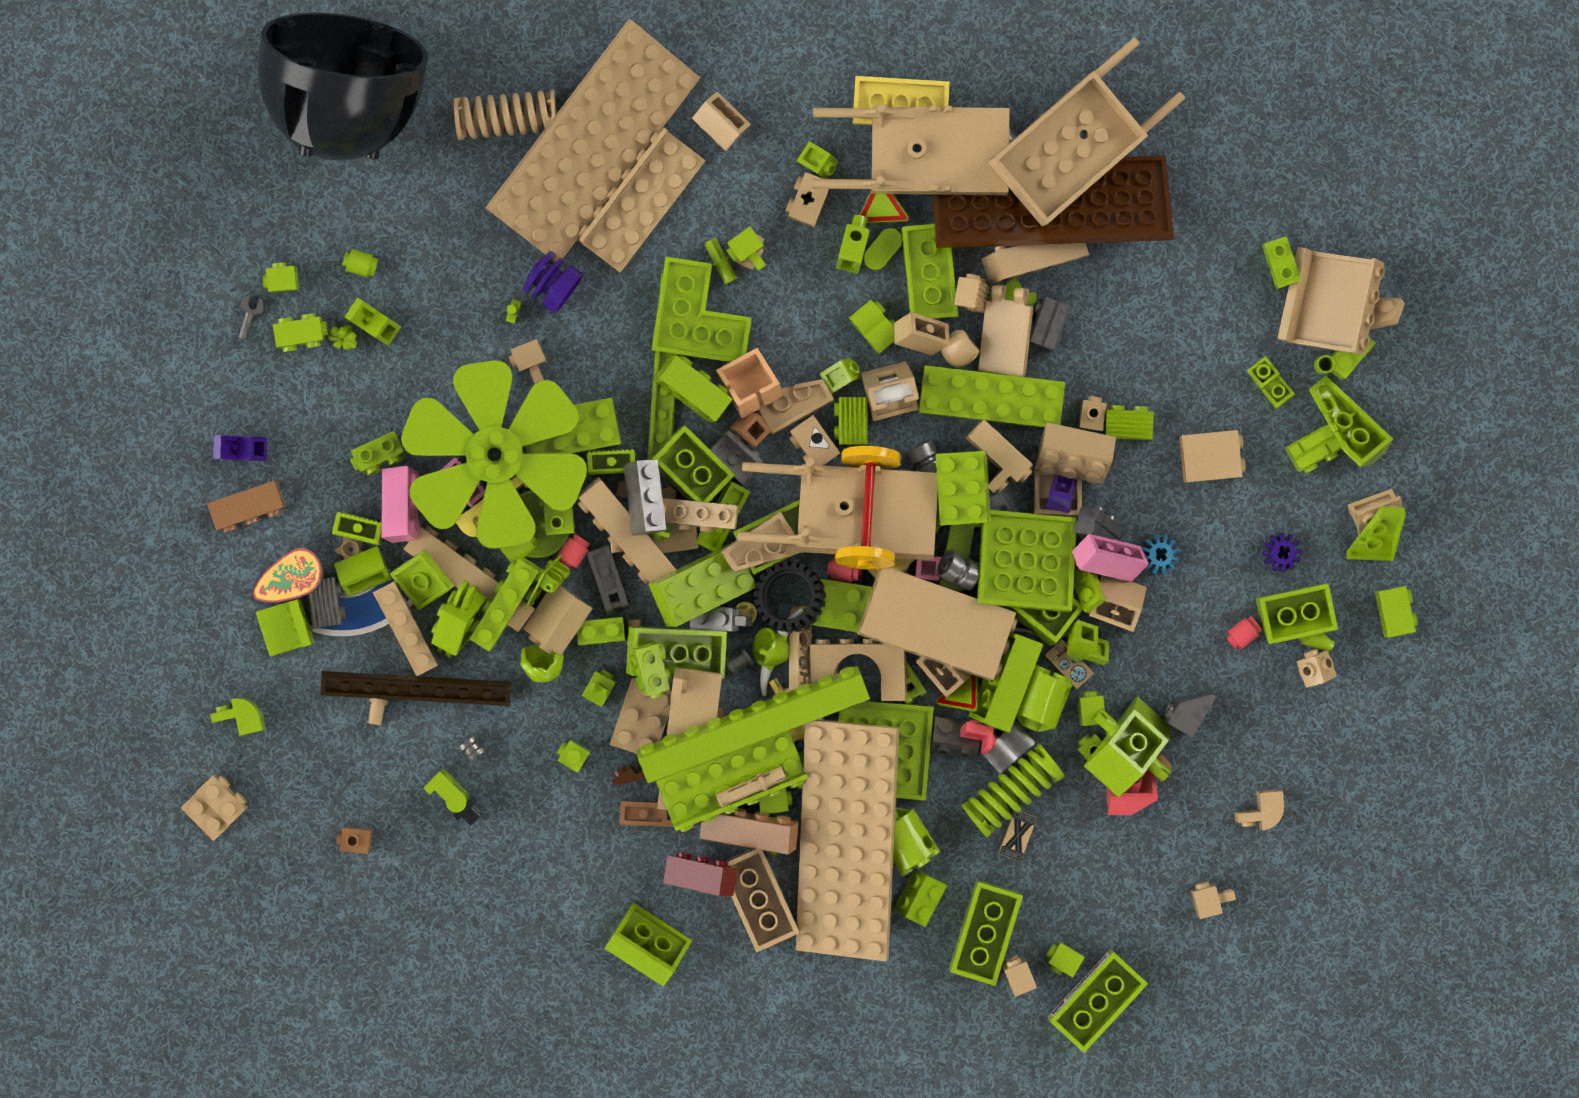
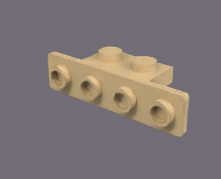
M663 498L665 522L677 524L678 529L692 531V526L700 527V531L714 533V528L736 529L738 506Z

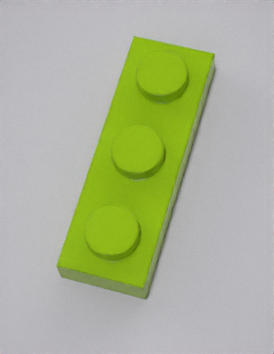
M729 481L716 503L738 506L739 514L750 491ZM714 528V533L701 531L696 543L714 552L722 547L731 529Z

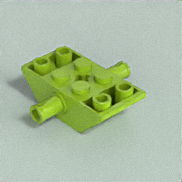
M1138 696L1135 697L1117 722L1103 708L1095 713L1092 720L1107 732V736L1085 763L1084 767L1117 797H1120L1143 776L1147 769L1161 782L1168 777L1167 773L1170 774L1171 770L1158 760L1157 756L1169 741L1172 727L1165 723Z

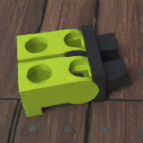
M444 768L424 786V789L429 794L435 790L446 801L447 808L455 812L453 816L457 821L462 817L471 826L480 818L482 812L474 805L477 799L473 795L469 798L467 791Z

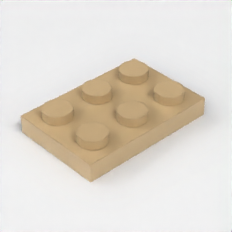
M631 678L610 745L637 754L636 750L640 749L642 745L659 742L670 713L672 691L666 690L664 691L665 695L651 698L644 695L642 691L639 692L635 678Z

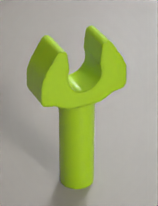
M512 299L511 305L507 307L508 314L505 321L513 324L516 323L519 309L522 306L521 301Z

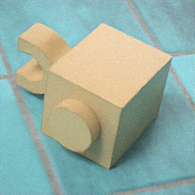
M537 339L511 349L512 355L509 356L513 369L518 368L519 372L529 369L534 383L544 380L538 365L547 361Z
M1209 881L1195 884L1196 888L1190 889L1199 919L1222 914L1223 911L1220 903L1236 900L1234 890L1228 889L1218 893L1216 886L1209 884Z

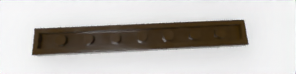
M322 671L320 695L510 706L511 682Z

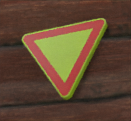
M870 192L860 215L867 217V223L897 222L909 219L908 214L894 194H871Z
M971 675L947 698L942 695L936 700V703L939 706L976 712L978 710V676Z

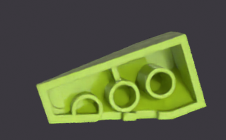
M1327 376L1310 388L1309 391L1343 451L1360 467L1371 466L1387 452L1393 438Z

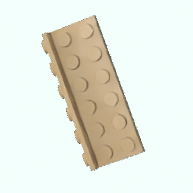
M665 128L661 132L657 130L649 140L652 144L647 151L644 148L635 158L638 162L634 168L631 169L629 167L621 177L624 181L618 188L614 186L607 195L608 202L604 207L599 205L592 215L595 219L590 225L586 223L578 233L581 236L579 238L581 244L619 273L623 271L706 162V160L670 134Z

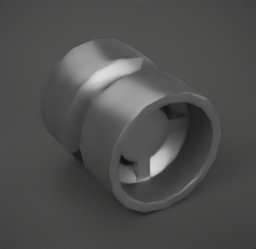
M932 440L905 454L911 466L917 467L915 472L937 473V449Z
M950 549L943 554L939 561L937 576L948 582H953L954 585L968 591L973 588L980 577V565L971 558L963 559V554Z

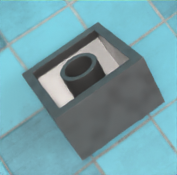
M1205 692L1174 700L1172 704L1168 703L1163 710V721L1193 738L1216 696Z

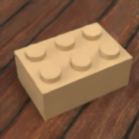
M1047 422L1038 445L1034 469L1046 474L1054 473L1069 479L1077 478L1092 484H1103L1112 464L1116 437Z

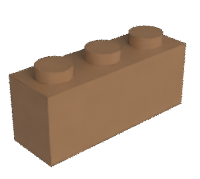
M271 481L207 503L215 529H223L224 533L236 530V525L245 522L246 526L260 521L259 517L266 514L268 518L282 514L281 509L286 508L278 481Z

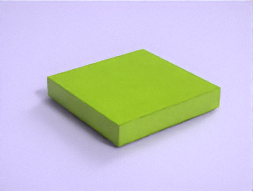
M425 549L390 573L391 577L418 610L454 587L453 583Z

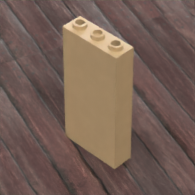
M891 568L878 570L857 634L990 681L998 677L1001 672L1002 664L1000 660L1002 654L1006 655L1010 642L1007 639L1009 633L1014 631L1017 619H1015L1016 612L999 606L977 604V599Z

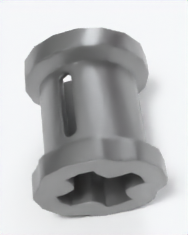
M743 646L740 647L739 652L730 658H725V663L734 676L747 665L755 664Z

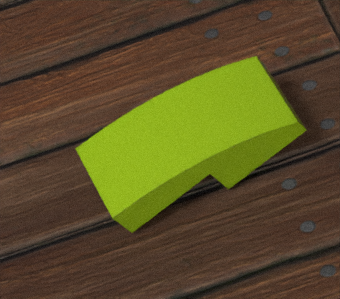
M1266 356L1247 370L1255 384L1276 410L1295 396L1293 390L1282 379L1278 370Z

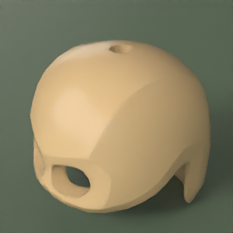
M956 330L949 335V345L945 346L941 353L950 365L960 368L971 363L977 357L979 349L965 331Z

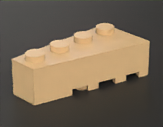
M1086 243L1017 245L1010 248L1009 246H998L994 248V253L982 258V263L990 286L1006 278L1010 280L1025 275L1028 272L1033 273L1046 269L1049 266L1054 267L1088 256L1089 252Z

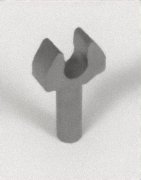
M250 295L246 296L240 304V308L244 310L245 316L238 337L245 340L248 338L254 317L259 314L262 315L265 310L262 299H259L255 309H250Z

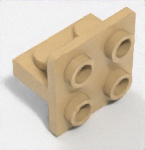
M1392 489L1348 504V511L1357 526L1358 536L1380 507H1402V499L1400 496L1396 497Z

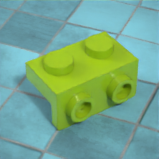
M915 869L909 877L901 896L898 898L894 910L905 918L926 927L948 885Z

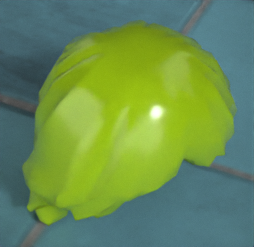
M537 644L521 650L520 665L532 681L537 683L550 682L560 675L564 653L559 655L552 651L549 654Z

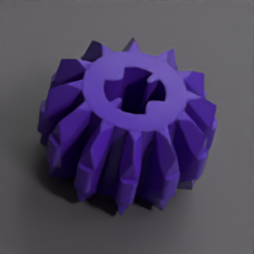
M1278 533V540L1274 535H1271L1269 538L1273 544L1268 542L1263 544L1269 548V551H1263L1262 555H1269L1270 557L1264 563L1268 565L1273 562L1271 566L1273 571H1276L1280 566V571L1286 572V565L1290 570H1293L1295 567L1292 561L1297 563L1301 561L1300 558L1295 557V554L1302 553V549L1295 550V547L1300 542L1296 540L1291 543L1293 539L1291 534H1288L1285 539L1284 533ZM1280 546L1281 548L1287 549V551L1284 553L1286 556L1285 558L1281 556L1278 557L1277 555L1280 552V550L1278 549Z

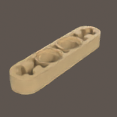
M793 607L790 611V616L799 609H803L805 612L808 607ZM812 623L809 624L810 627L807 629L802 628L800 632L792 631V633H789L790 691L795 690L801 684H811L810 645Z

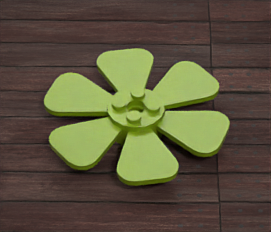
M495 360L461 366L454 374L453 384L479 431L473 434L441 403L432 398H423L412 407L402 432L401 441L405 450L412 455H466L467 462L416 478L410 487V497L430 524L439 529H448L458 521L480 480L486 481V490L477 524L476 534L478 540L483 546L488 548H502L527 543L533 538L536 525L510 478L516 475L549 507L554 510L564 511L575 504L586 477L587 467L584 460L576 454H523L522 446L572 431L578 424V411L555 382L542 380L535 383L509 429L503 428V418L512 384L511 369L506 363ZM498 448L501 451L500 459L491 461L487 456L489 449Z

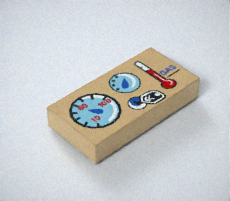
M1062 639L1045 654L1063 676L1073 679L1071 684L1076 689L1094 674L1082 660L1078 663L1068 657L1067 644Z

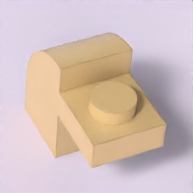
M1280 789L1256 791L1258 810L1234 812L1235 821L1241 823L1243 827L1255 826L1256 822L1259 821V829L1261 830L1274 827L1281 820L1284 813L1283 791Z

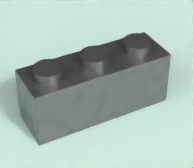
M658 459L639 460L623 465L632 536L665 531L666 522Z

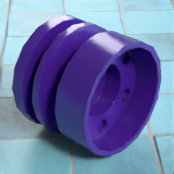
M549 251L531 269L522 291L528 294L536 287L532 298L536 299L542 293L546 294L542 305L556 314L574 292L583 274L572 265L562 272L560 268L564 260L560 257L552 265L551 263L556 254L553 251Z

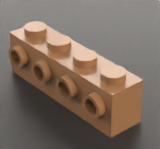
M738 808L737 811L730 814L723 812L716 815V819L707 823L701 821L700 839L782 854H790L796 850L798 822L791 821V818L787 816L774 818L769 817L768 813L756 812L751 814L746 813L747 810Z

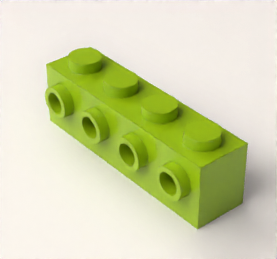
M523 556L518 561L513 559L506 572L510 573L505 581L501 579L494 590L497 593L493 601L488 600L482 609V612L485 613L481 621L476 620L469 631L473 633L470 637L471 641L489 652L495 647L542 568Z

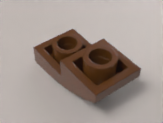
M641 765L638 766L640 771L637 773L632 766L628 768L622 766L613 773L615 778L612 779V783L614 785L626 784L644 778L645 775Z

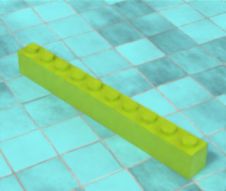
M858 666L846 667L840 673L832 676H823L811 684H801L793 691L778 693L772 699L757 701L751 707L743 710H733L727 716L712 718L706 724L698 727L691 726L680 734L667 735L659 742L646 743L636 750L637 757L647 782L651 783L867 701L870 697Z

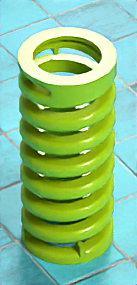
M1040 743L1034 748L1035 751L1030 750L1027 752L1030 763L1024 758L1017 760L1021 772L1016 767L1009 766L1007 771L1011 779L1001 773L998 775L1001 787L993 781L988 783L992 796L984 789L978 791V796L983 805L974 797H970L967 802L961 804L962 808L986 838L995 831L992 824L996 828L1002 827V821L996 811L1004 819H1012V814L1005 802L1015 812L1019 813L1022 811V806L1014 793L1025 804H1031L1032 799L1023 785L1036 797H1040L1042 791L1034 778L1044 788H1051L1052 784L1043 769L1051 776L1054 783L1065 777L1064 773ZM984 816L992 823L990 826Z

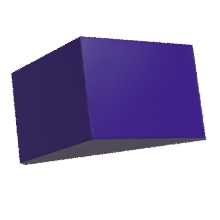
M1054 474L1046 508L1069 514L1077 480Z

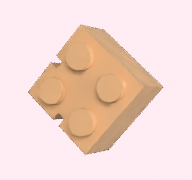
M758 348L716 370L720 384L729 391L728 396L733 399L732 403L741 418L759 410V404L763 403L766 406L783 396L780 383Z

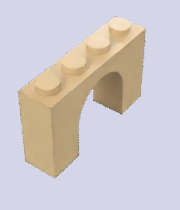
M816 639V643L810 645L811 683L818 681L823 676L837 674L838 666L845 657L852 654H863L873 659L880 669L881 701H905L907 699L906 651L884 643H877V641L872 639H863V643H853V639H839V643H830V639Z

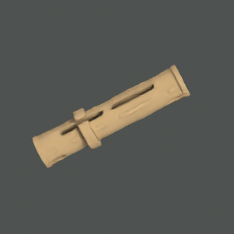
M779 766L763 774L758 773L756 777L716 793L715 795L721 808L761 790L763 792L767 791L768 787L787 780L782 767Z

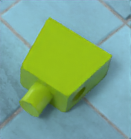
M854 215L852 224L846 225L836 269L859 273L870 231L865 228L867 217Z

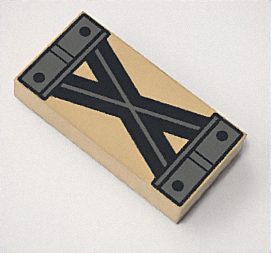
M1013 811L1012 819H1010L999 854L1021 861L1037 817L1022 811L1019 813Z

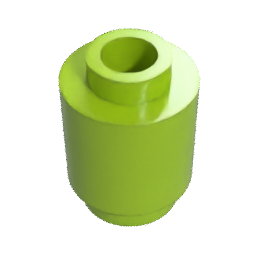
M351 249L350 253H345L342 265L346 266L345 271L363 277H374L379 259L374 258L372 254Z

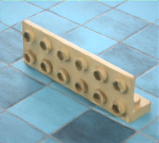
M675 667L667 735L680 734L691 726H701L706 724L708 720L717 717L722 681L721 673ZM659 791L657 809L667 810Z

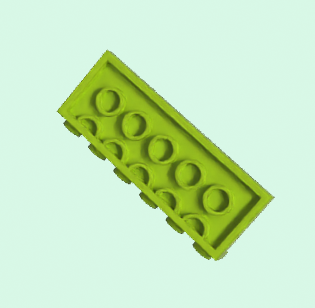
M788 730L656 780L675 831L685 832L694 827L693 824L701 821L703 823L716 819V815L723 812L725 814L733 813L738 810V806L743 804L753 805L759 802L763 796L769 795V797L778 795L782 792L781 789L788 786L791 788L798 787L808 777L806 772H803L801 760ZM779 766L782 767L787 780L768 787L767 791L763 792L761 790L721 808L715 795L716 793L756 777L758 773L763 774Z

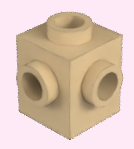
M1317 649L1304 653V658L1296 661L1306 688L1325 683L1337 677L1328 650L1318 652Z

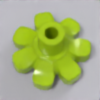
M344 325L340 329L334 326L328 335L331 341H335L333 346L338 349L343 346L345 350H351V348L355 349L358 344L355 340L356 334L352 332L353 328L350 325Z

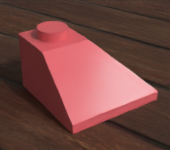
M1147 769L1143 776L1120 797H1117L1107 788L1108 815H1133L1157 801L1156 776Z

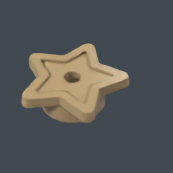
M343 537V544L336 548L335 552L343 555L344 559H347L362 552L360 548L363 541Z

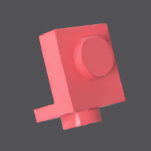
M977 720L966 722L960 729V737L981 740V754L986 755L991 749H994L996 744V735H993L994 727L982 725L983 723Z

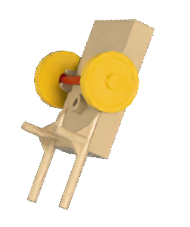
M877 446L849 447L842 451L841 456L842 463L849 467L814 465L812 458H808L802 466L743 462L742 471L801 475L798 535L738 531L737 541L796 544L797 552L835 554L836 563L859 569L889 568L895 565V558L933 561L938 494L937 473L890 470L901 465V454L899 452ZM847 505L848 509L842 510L840 506Z

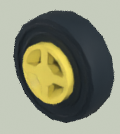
M746 592L728 601L726 607L740 610V615L752 616V626H739V631H735L737 633L751 634L758 631L764 624V620L757 612V607L754 604L756 598L752 593Z

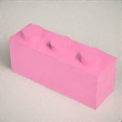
M409 466L382 469V538L391 543L418 540V532L420 531L418 508L410 497V487L414 480L420 476L418 471Z
M1088 534L1072 551L1079 570L1130 582L1149 564L1141 546Z

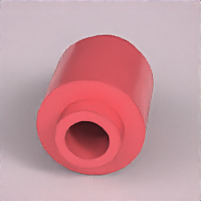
M574 534L572 538L569 537L557 555H561L559 562L567 566L569 570L572 566L577 569L589 551L587 548L590 543L577 534Z
M834 557L832 561L828 562L827 574L830 575L831 580L854 583L855 581L860 582L863 569L842 566L836 563Z
M1250 616L1247 619H1242L1227 631L1229 636L1226 639L1234 649L1239 647L1242 650L1259 637L1262 629L1255 619Z

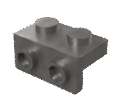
M728 430L710 450L735 474L733 479L742 485L754 473L742 471L743 462L763 463V461L760 459L761 455L754 448L751 447L749 449L743 444L744 440L738 433H732Z
M935 716L930 752L941 756L955 755L963 759L977 758L980 740L960 737L961 727L969 721Z

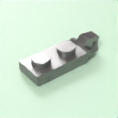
M718 606L690 620V628L735 632L739 631V626H752V616L740 615V610L732 607Z

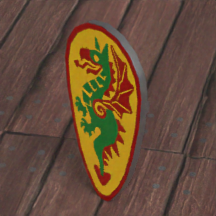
M305 548L295 549L287 553L260 577L253 590L254 598L263 602H282L311 594L319 587L323 578V566L320 558L312 550Z

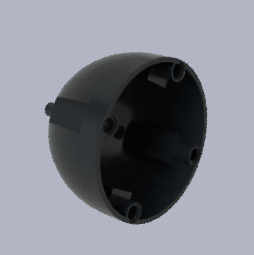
M320 12L285 15L268 22L261 32L258 56L260 91L272 121L279 131L299 148L300 155L306 157L313 155L336 161L354 160L362 157L376 160L379 159L380 149L393 141L401 133L417 108L423 90L428 54L424 46L412 36L397 28L374 20L351 15Z

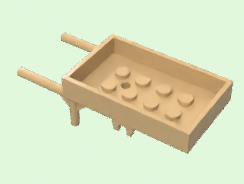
M1135 37L1097 70L1082 79L988 161L1041 226L1047 225L1141 143L1148 136L1147 132L1185 99L1184 95L1178 92L1142 125H1139L1101 80L1106 73L1140 45ZM1080 131L1085 133V139L1080 137Z
M883 104L873 108H813V117L872 118V180L812 179V188L871 189V194L1007 195L1009 192L1007 184L988 163L989 160L1009 144V108H961L952 106L885 107ZM919 145L921 151L918 153L914 152L913 146Z

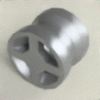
M476 734L457 748L459 752L465 754L468 763L487 750L484 745L479 743V738Z

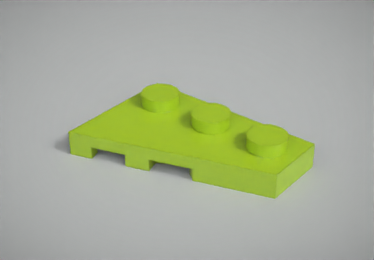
M1380 507L1346 551L1347 559L1394 561L1406 515L1405 508Z

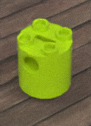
M1035 665L1016 717L1022 726L1042 732L1056 728L1072 688L1071 682L1073 679L1055 672L1053 676H1050V670Z
M896 807L893 864L902 877L911 872L913 867H922L927 864L930 858L940 853V850L914 808L905 810Z

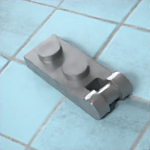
M606 546L588 552L587 556L607 615L613 614L614 610L623 608V610L630 608L610 547ZM617 592L619 599L611 602L609 595Z

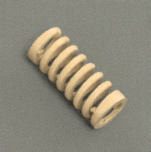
M555 90L546 93L549 115L543 91H538L536 94V114L531 93H524V115L518 93H513L511 96V117L505 94L499 95V117L497 116L494 97L488 95L486 97V120L480 96L474 97L473 120L468 98H454L457 139L464 140L467 137V130L472 139L479 137L480 130L485 138L491 136L492 130H494L497 137H501L504 135L505 127L510 136H514L517 133L518 127L521 134L526 135L529 133L530 124L533 132L539 134L542 131L543 124L546 128L557 114Z

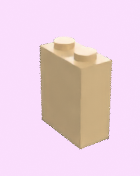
M1238 430L1179 436L1183 483L1243 477L1242 472L1246 471L1245 459L1241 458L1240 449H1243V437L1238 435Z
M559 586L555 592L546 593L523 629L530 634L528 638L539 645L541 649L549 654L554 651L562 655L592 608L572 592Z

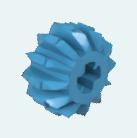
M1153 535L1154 544L1151 540L1146 539L1145 543L1149 548L1141 547L1143 552H1147L1145 557L1149 560V564L1145 569L1153 565L1152 573L1154 574L1158 572L1159 566L1161 573L1166 574L1165 565L1173 570L1175 567L1171 560L1176 562L1180 560V558L1173 556V553L1180 552V549H1171L1176 543L1175 540H1171L1166 544L1167 535L1162 536L1161 542L1158 535ZM1156 549H1164L1163 556L1165 558L1163 560L1155 558L1157 555Z

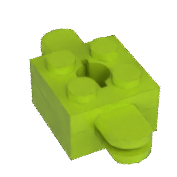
M467 580L461 583L457 592L453 591L447 604L443 603L437 613V616L440 618L436 621L431 631L434 634L431 643L438 647L437 652L443 653L446 651L445 656L449 658L452 655L456 656L469 641L473 634L469 631L476 620L480 621L483 613L482 609L488 598L477 592L478 586L473 584L469 588L470 582Z

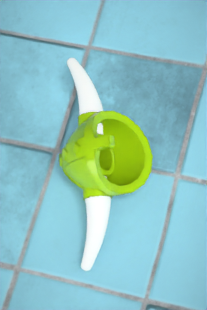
M799 609L791 616H789L787 619H793L800 616L804 612V610ZM763 628L758 631L754 638V659L762 666L760 686L763 696L767 695L768 680L774 667L789 659V643L787 642L789 633L785 631Z

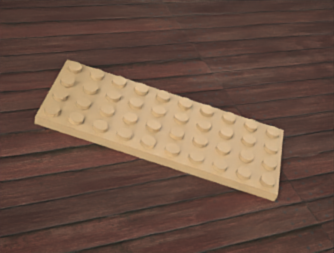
M629 19L485 208L546 255L549 251H553L556 254L553 259L554 262L560 257L563 259L580 237L578 233L586 223L589 225L594 219L592 215L599 205L603 206L606 203L608 193L614 186H619L624 172L629 167L632 169L637 162L635 160L637 155L643 148L645 150L651 144L650 138L657 130L661 131L699 81L700 77L634 21Z
M820 719L805 724L803 772H806L808 779L803 780L797 909V927L800 933L796 935V951L887 961L889 959L899 727Z

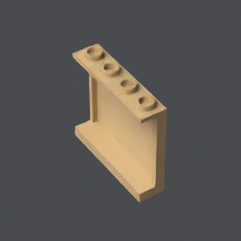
M1297 247L1295 262L1301 281L1289 285L1277 339L1286 343L1364 355L1365 350L1369 346L1368 334L1370 326L1374 323L1373 312L1375 303L1379 300L1380 280H1382L1385 273L1384 262L1376 258L1370 260L1316 252L1307 248Z

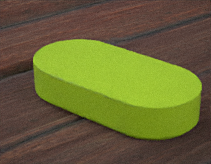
M888 228L881 232L865 252L864 263L867 268L877 271L888 263L902 244L900 232L893 228Z

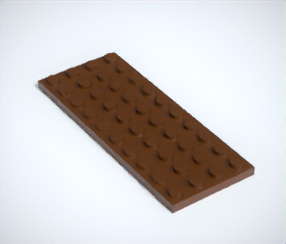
M1166 155L1123 157L1044 226L1040 225L1010 188L1007 195L932 194L936 248L1173 240L1174 237Z

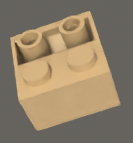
M1101 575L1099 582L1106 601L1092 612L1087 613V616L1134 632L1142 610L1147 587L1134 582Z
M921 656L914 660L946 698L972 675Z

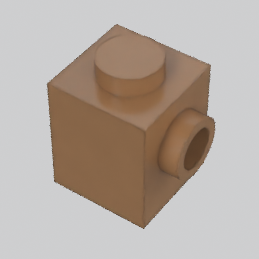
M757 412L751 413L744 418L740 417L730 427L733 432L738 433L743 438L744 445L756 447L772 431L766 425L765 419Z
M344 826L342 831H338L337 845H340V851L369 854L371 851L373 829Z

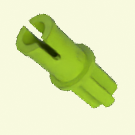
M717 238L707 241L705 247L714 263L712 266H716L724 282L723 284L726 285L736 280L737 276L728 261L730 258L729 256L726 257Z

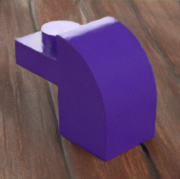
M214 435L213 459L267 461V437Z

